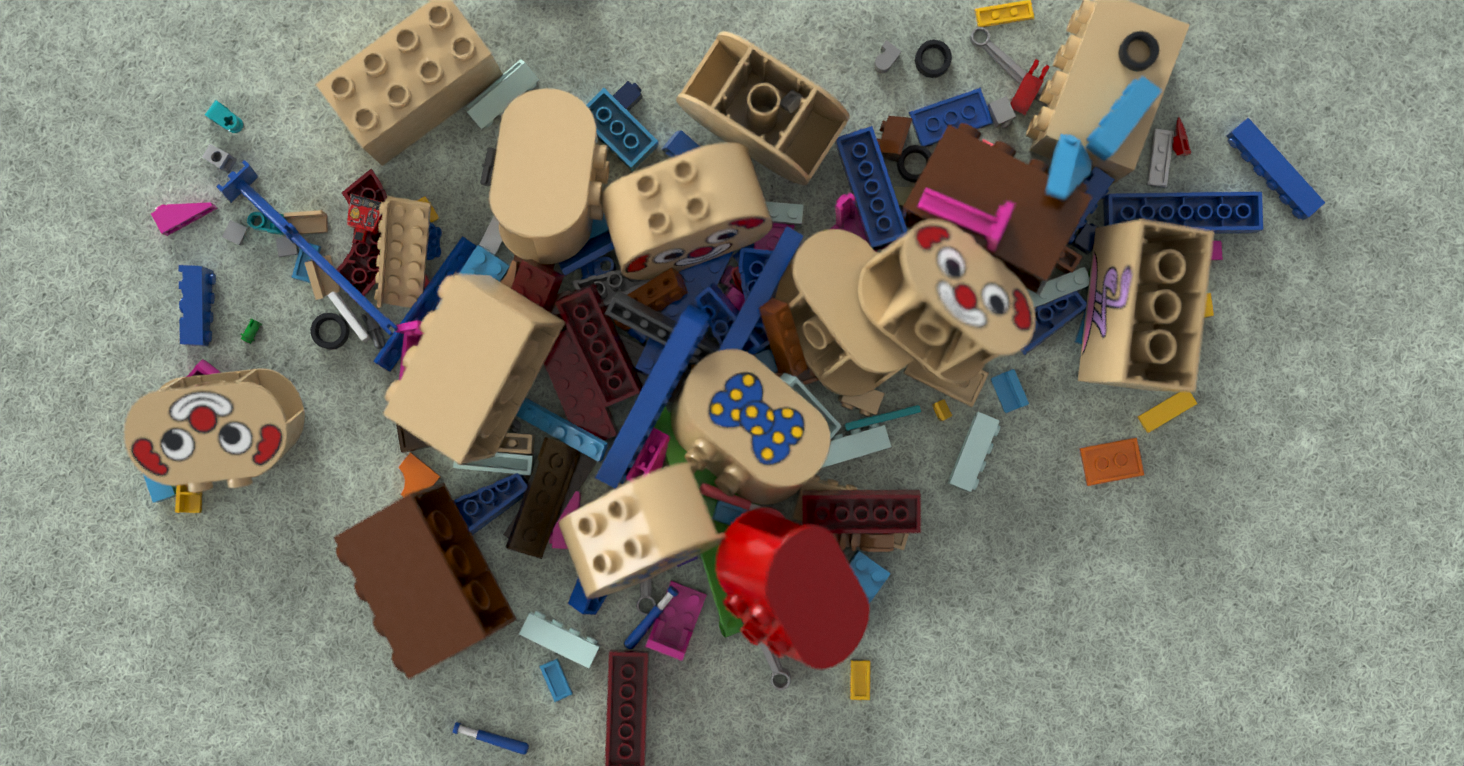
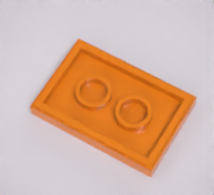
M1137 438L1079 448L1087 486L1144 475Z

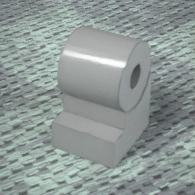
M887 40L881 47V51L884 53L879 54L874 63V68L879 73L889 71L902 52Z
M209 144L202 158L227 173L230 172L237 161L232 155Z

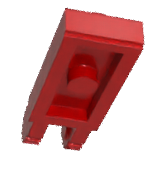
M1035 59L1029 72L1026 73L1010 103L1012 109L1024 115L1027 114L1050 66L1046 65L1042 69L1039 78L1032 75L1039 65V60Z

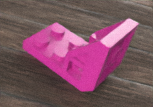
M671 581L669 587H675L679 594L668 602L663 609L664 611L656 618L645 647L682 661L707 594Z

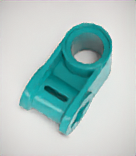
M217 100L213 102L204 114L231 133H239L243 129V121Z
M252 212L249 214L247 223L251 228L271 234L284 235L263 213ZM261 217L262 223L259 226H255V219Z

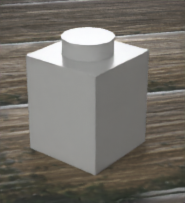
M1007 96L989 103L987 107L996 128L999 126L1006 128L1013 124L1012 121L1016 115Z

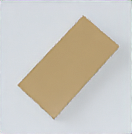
M916 358L907 365L903 373L970 407H973L989 375L988 372L981 370L975 377L966 382L952 383L938 377Z

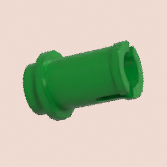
M250 319L244 333L240 334L242 335L241 340L249 344L252 341L255 342L254 338L262 324Z

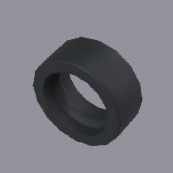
M1137 31L1131 33L1123 40L1119 46L1118 54L1124 67L1138 72L1147 69L1156 61L1160 49L1158 41L1153 35L1148 32ZM1141 40L1148 45L1150 56L1146 61L1139 63L1130 58L1127 50L1131 42Z
M934 39L924 42L915 55L917 70L920 74L929 78L940 77L946 73L952 60L951 50L947 44ZM936 48L943 53L944 63L939 69L932 70L925 67L922 56L926 50Z
M921 145L908 146L902 151L897 161L899 174L908 182L916 183L921 174L913 175L907 172L904 166L905 158L909 154L919 153L928 163L932 156L931 152Z
M331 312L317 316L310 328L313 341L319 347L329 350L343 346L350 334L346 320L340 315ZM327 320H334L341 327V335L334 342H325L319 335L321 324Z

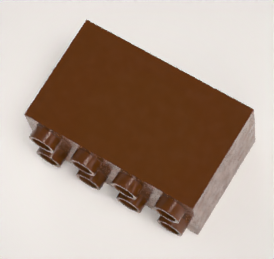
M961 123L958 129L948 125L903 206L905 225L913 229L924 221L940 220L956 226L962 232L971 235L975 242L992 257L1001 260L1005 268L1013 273L1026 289L1040 295L1092 196L1086 194L1087 185L1083 182L1080 185L1078 184L1065 200L1045 194L1050 166L1037 159H1031L1029 164L1020 161L1014 157L1017 152L1013 147L1001 141H995L994 145L991 146L979 140L981 136L980 131L968 124ZM925 189L933 190L993 217H996L1000 206H1005L1007 201L1015 204L995 252L987 249L989 240H986L987 237L917 208Z
M444 482L409 493L333 537L337 544L336 555L342 565L350 568L356 580L354 589L357 596L369 604L374 614L373 625L376 632L380 636L386 637L393 650L391 658L395 668L405 673L408 680L517 620Z

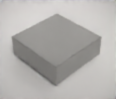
M791 90L780 100L779 105L784 110L792 113L800 106L803 96Z
M230 220L222 237L241 246L249 228Z
M286 236L276 238L278 257L298 255V246L290 242Z

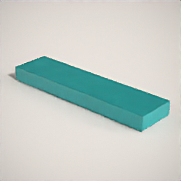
M919 405L848 422L844 424L845 431L905 417L920 413L921 409Z

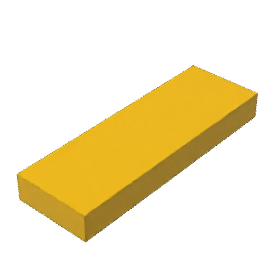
M1031 0L975 9L978 27H989L1034 19Z
M1178 392L1137 417L1145 431L1149 433L1197 405V402L1191 392Z

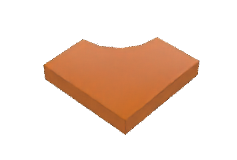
M410 453L398 467L405 479L404 489L401 493L403 497L409 493L435 485L441 477L413 453Z

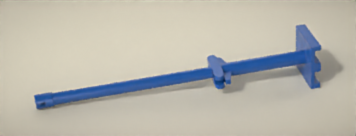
M245 160L242 162L244 167L237 174L232 171L228 175L230 180L223 187L220 184L216 186L230 203L242 193L290 242L295 243L378 322L384 331L391 336L393 333L388 329L390 326L395 331L398 330V327L389 318H386L316 251L291 223L283 218L250 186L259 176Z

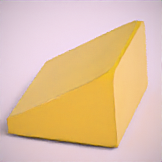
M945 399L932 404L940 422L952 416Z

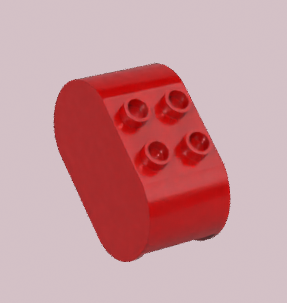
M769 507L754 508L738 517L726 530V538L721 540L718 547L716 574L720 585L727 595L723 600V604L731 614L741 618L744 622V625L740 628L742 635L755 646L759 643L766 645L773 654L780 658L786 655L814 669H828L842 663L860 643L868 625L870 608L868 598L833 534L821 526H803L787 520L779 511Z

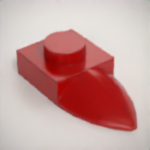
M1178 117L1172 147L1177 156H1187L1191 154L1188 137L1182 120Z

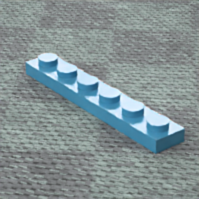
M525 397L516 414L517 417L598 462L603 460L608 446L607 442Z

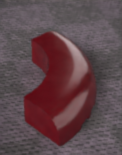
M372 169L341 192L348 204L351 194L380 202H385L387 199L385 189ZM367 232L365 242L353 239L349 254H347L342 264L336 269L363 296H366L376 284V274L379 272V267L376 263L377 257L380 255L378 240L381 238V232L377 234Z

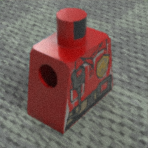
M355 194L350 195L347 225L356 229L353 237L354 240L365 242L367 232L373 234L379 232V223L383 214H380L382 202Z

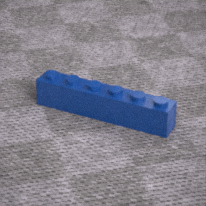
M1249 118L1242 121L1227 135L1228 143L1241 152V157L1244 161L1250 162L1254 166L1253 170L1258 176L1264 177L1267 181V186L1280 195L1279 199L1282 203L1288 204L1293 209L1292 214L1296 218H1301L1303 221L1325 204L1324 200Z

